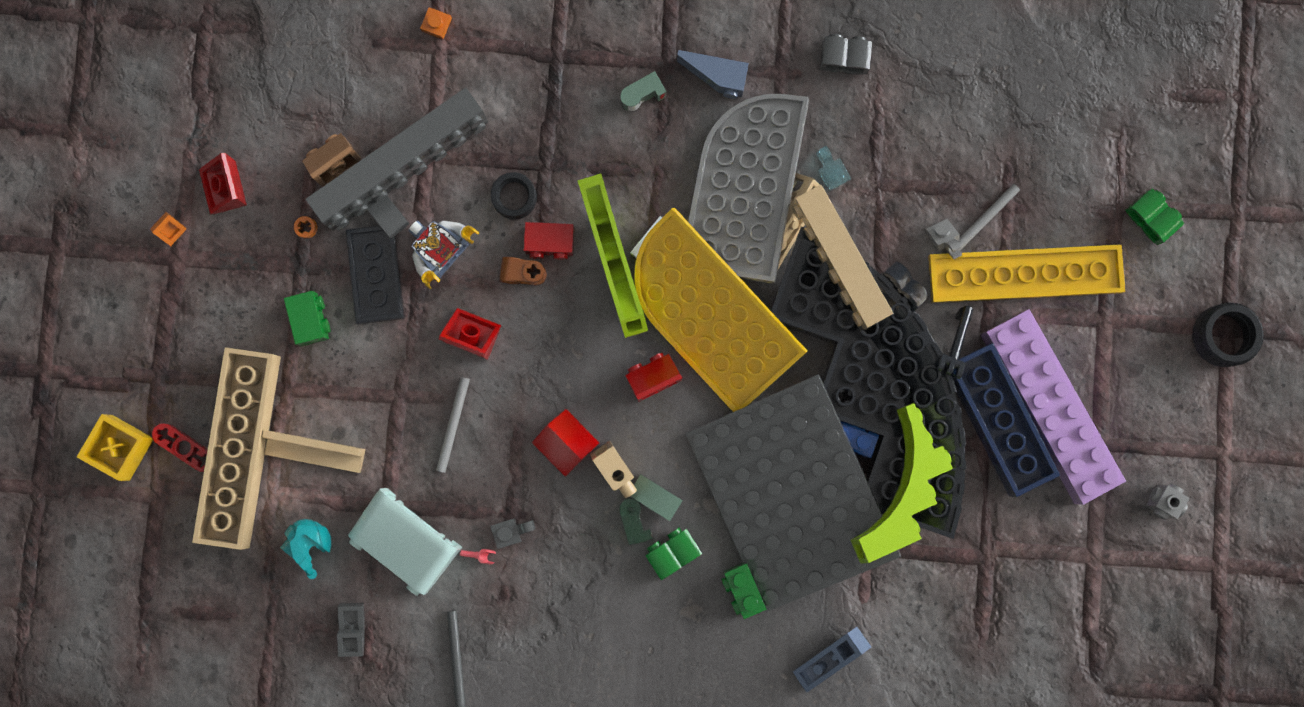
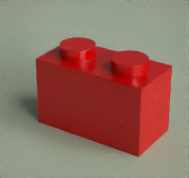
M525 222V254H528L529 258L543 259L544 255H553V259L567 260L568 256H573L574 224Z

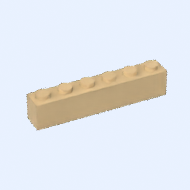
M819 185L796 197L793 202V212L797 219H802L806 225L804 231L810 241L814 240L818 247L816 253L822 262L826 261L830 269L828 271L830 279L834 284L838 283L841 288L840 296L846 305L850 304L854 312L852 318L858 327L862 326L863 330L894 314L823 186Z

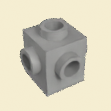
M1174 484L1157 485L1152 490L1146 506L1154 510L1153 514L1163 520L1168 518L1178 519L1186 512L1189 497L1182 494L1184 490Z

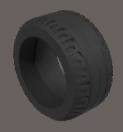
M1229 302L1212 306L1202 312L1193 326L1192 339H1194L1193 343L1196 351L1208 363L1219 367H1232L1247 363L1258 354L1264 341V331L1262 330L1263 327L1260 319L1253 310L1242 304ZM1221 315H1226L1236 320L1243 331L1242 346L1234 355H1228L1219 350L1212 338L1214 322Z

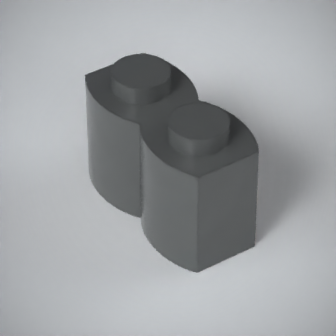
M830 34L822 42L820 70L867 75L870 70L872 42L867 41L865 37L861 36L846 39L840 34Z

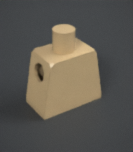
M610 441L590 454L593 462L613 491L619 489L624 498L630 497L637 491L631 482L634 478L633 474ZM616 470H620L621 474L617 477H614L613 472Z

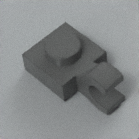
M515 518L491 525L497 549L522 542L520 534L536 529L533 520L517 525Z

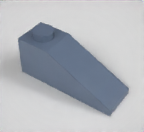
M678 50L677 62L718 93H722L724 97L736 99L737 96L742 97L749 63Z
M856 627L797 668L793 673L805 691L809 692L865 653L871 646L858 627Z

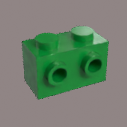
M746 562L723 571L725 578L721 580L726 592L731 591L735 600L731 604L736 615L741 614L743 619L767 610Z

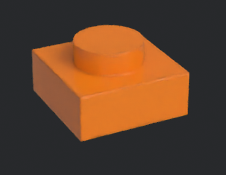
M429 7L420 29L424 33L444 39L452 17L449 14Z
M165 212L150 230L169 246H172L187 228L169 213Z

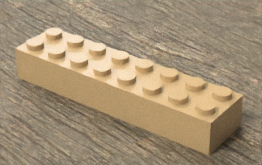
M232 348L224 349L192 543L239 550L250 548L267 438H263L262 435L263 430L269 431L281 356Z

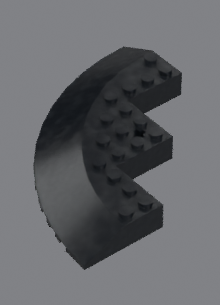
M801 226L770 311L785 327L834 344L822 382L840 421L879 435L865 477L882 514L892 503L900 486L904 470L905 442L897 409L914 403L921 411L923 416L922 422L925 429L932 436L933 447L943 446L951 456L953 469L927 480L936 492L935 499L937 504L913 514L912 518L917 521L920 528L954 539L962 510V495L965 488L966 439L962 425V411L958 404L953 378L945 374L946 365L942 372L936 370L942 352L938 344L933 340L923 319L918 313L910 310L911 306L906 297L898 293L893 287L894 285L866 261L868 269L894 314L863 330L862 326L858 327L852 318L854 312L850 304L846 305L840 296L841 288L838 283L834 284L829 277L828 271L830 269L826 261L822 262L816 253V249H818L814 240L810 241L804 227ZM845 391V396L849 399L842 403L838 394Z

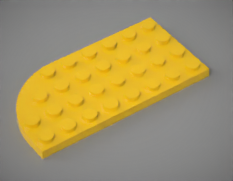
M675 207L649 231L639 249L634 274L636 292L645 315L733 412L748 406L807 352L806 348Z

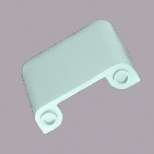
M380 488L348 534L351 538L349 543L360 551L363 548L408 584L406 588L416 596L420 593L425 595L463 547L454 540L452 542L447 538L443 540L445 538L443 533L437 532L404 506L401 500L395 501L397 495L388 488Z

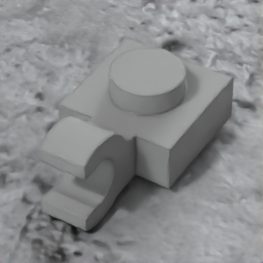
M948 219L926 229L927 236L938 251L946 248L953 260L962 256L959 250L962 246L958 242L960 235Z

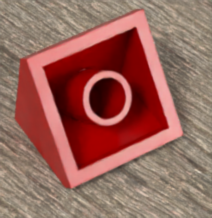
M220 153L199 169L210 215L247 206L236 161L226 153Z
M457 308L439 335V340L488 360L501 325Z
M567 409L547 424L532 442L565 477L600 444Z

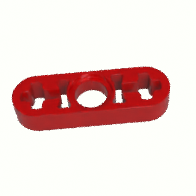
M159 424L153 429L152 438L156 444L195 470L204 472L205 465L201 466L202 461L193 456L197 454L201 457H206L208 451L206 447L171 424ZM161 430H168L167 434L177 439L174 442L170 439H162L163 435L160 432ZM183 441L189 442L191 446L190 452L186 455L181 454L179 451V445Z

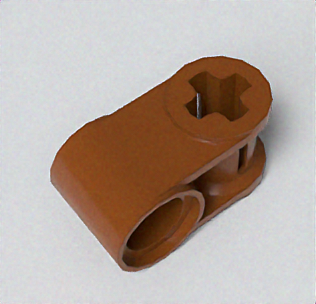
M502 257L500 282L541 285L545 282L547 271L540 262L515 257ZM535 268H537L540 274H536L535 278H533L530 272H534Z

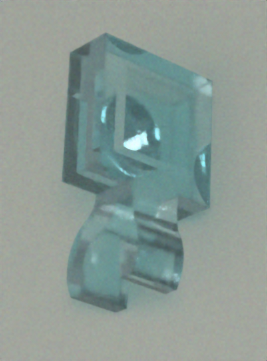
M827 146L818 150L816 154L824 166L818 172L829 191L851 180L841 159L833 161Z

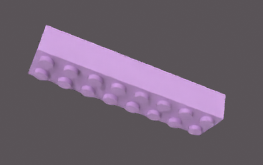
M1030 309L982 333L981 337L986 345L994 344L1074 504L1084 505L1126 482Z

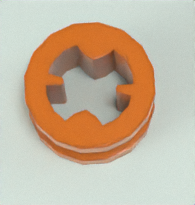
M302 216L295 221L294 230L302 238H311L316 234L318 226L314 219ZM310 222V232L304 231L302 233L301 230L303 228L300 227L301 224Z

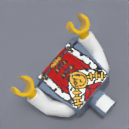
M415 221L408 231L417 238L411 246L415 250L412 257L422 282L429 289L432 288L430 286L432 280L436 279L437 282H440L439 278L442 277L469 246L468 242L470 244L474 243L470 239L473 233L479 234V232L472 226H465L457 222L441 221L437 223L433 221L426 228L419 221Z

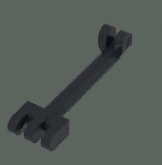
M964 306L958 310L955 319L959 320L950 354L949 356L942 354L936 368L937 371L942 372L944 366L947 365L945 374L949 376L956 369L955 378L959 380L962 377L966 364L958 359L968 325L973 316V308L971 306Z

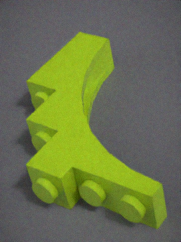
M598 174L578 180L624 337L627 338L648 331L646 320L623 250L602 175Z
M914 403L897 409L904 434L905 463L896 495L877 522L867 531L850 540L860 563H870L921 540L919 524L912 518V515L937 504L935 499L936 492L927 480L953 469L951 456L943 446L933 447L932 436L925 429L922 422V413Z

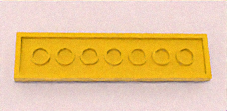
M1122 245L966 252L954 260L949 253L930 254L928 256L932 303L1119 294L1125 292Z

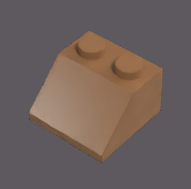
M342 133L330 136L325 141V145L319 149L311 150L307 153L306 158L302 160L311 177L322 187L362 160Z

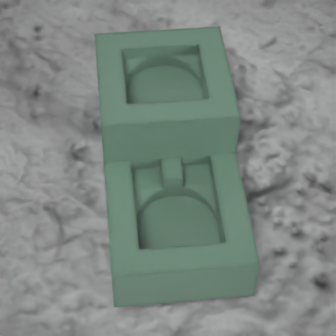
M641 474L634 484L637 491L630 496L669 521L683 501Z

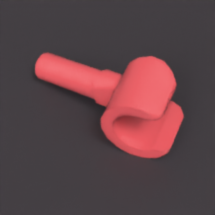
M481 549L479 552L461 550L460 556L475 558L480 563L492 565L494 562L488 561L487 556L489 553L496 554V552L489 549Z

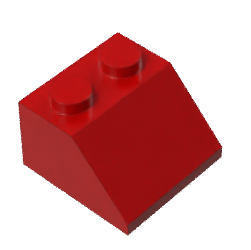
M659 353L650 358L651 363L643 367L639 363L628 369L629 373L625 376L638 402L682 381V377L669 354L664 356L663 353Z

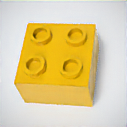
M101 414L78 453L77 458L118 481H130L153 442V438L114 415Z

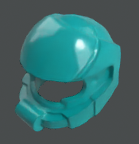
M301 519L293 522V525H290L285 530L284 534L287 539L280 548L296 561L306 572L309 579H314L317 576V572L312 568V558L309 555V549L312 546H316L325 553L327 551L330 553L332 546L329 530L317 521Z

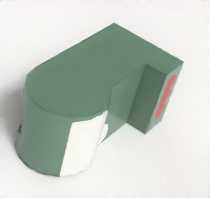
M654 71L625 87L620 96L621 104L625 110L635 111L640 107L641 103L654 96L657 101L666 98L667 91Z

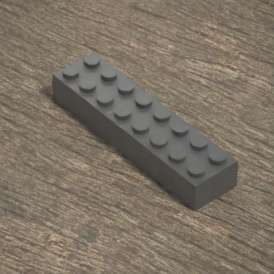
M465 87L306 198V201L324 225L332 231L336 229L341 230L349 224L351 218L354 216L359 217L366 213L367 209H369L367 204L372 200H375L377 203L388 196V193L394 188L399 189L403 187L414 174L420 175L428 168L427 165L434 160L438 162L447 155L446 152L453 147H460L466 142L468 136L473 133L476 135L483 131L488 120L479 104Z

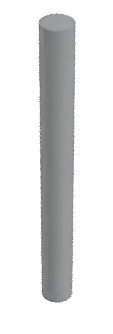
M1015 184L960 237L958 241L962 246L959 249L960 251L1020 191Z
M460 377L436 471L446 472L470 379Z

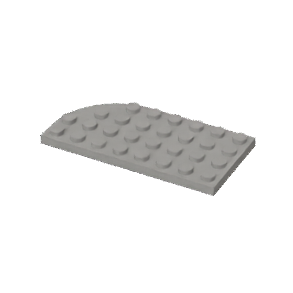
M765 94L742 101L721 116L712 127L704 143L688 223L741 279L772 284L776 282L809 97L788 94Z

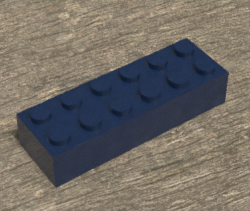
M994 344L986 345L958 359L966 364L960 380L955 378L956 369L951 374L956 393L1009 497H1018L1060 476Z

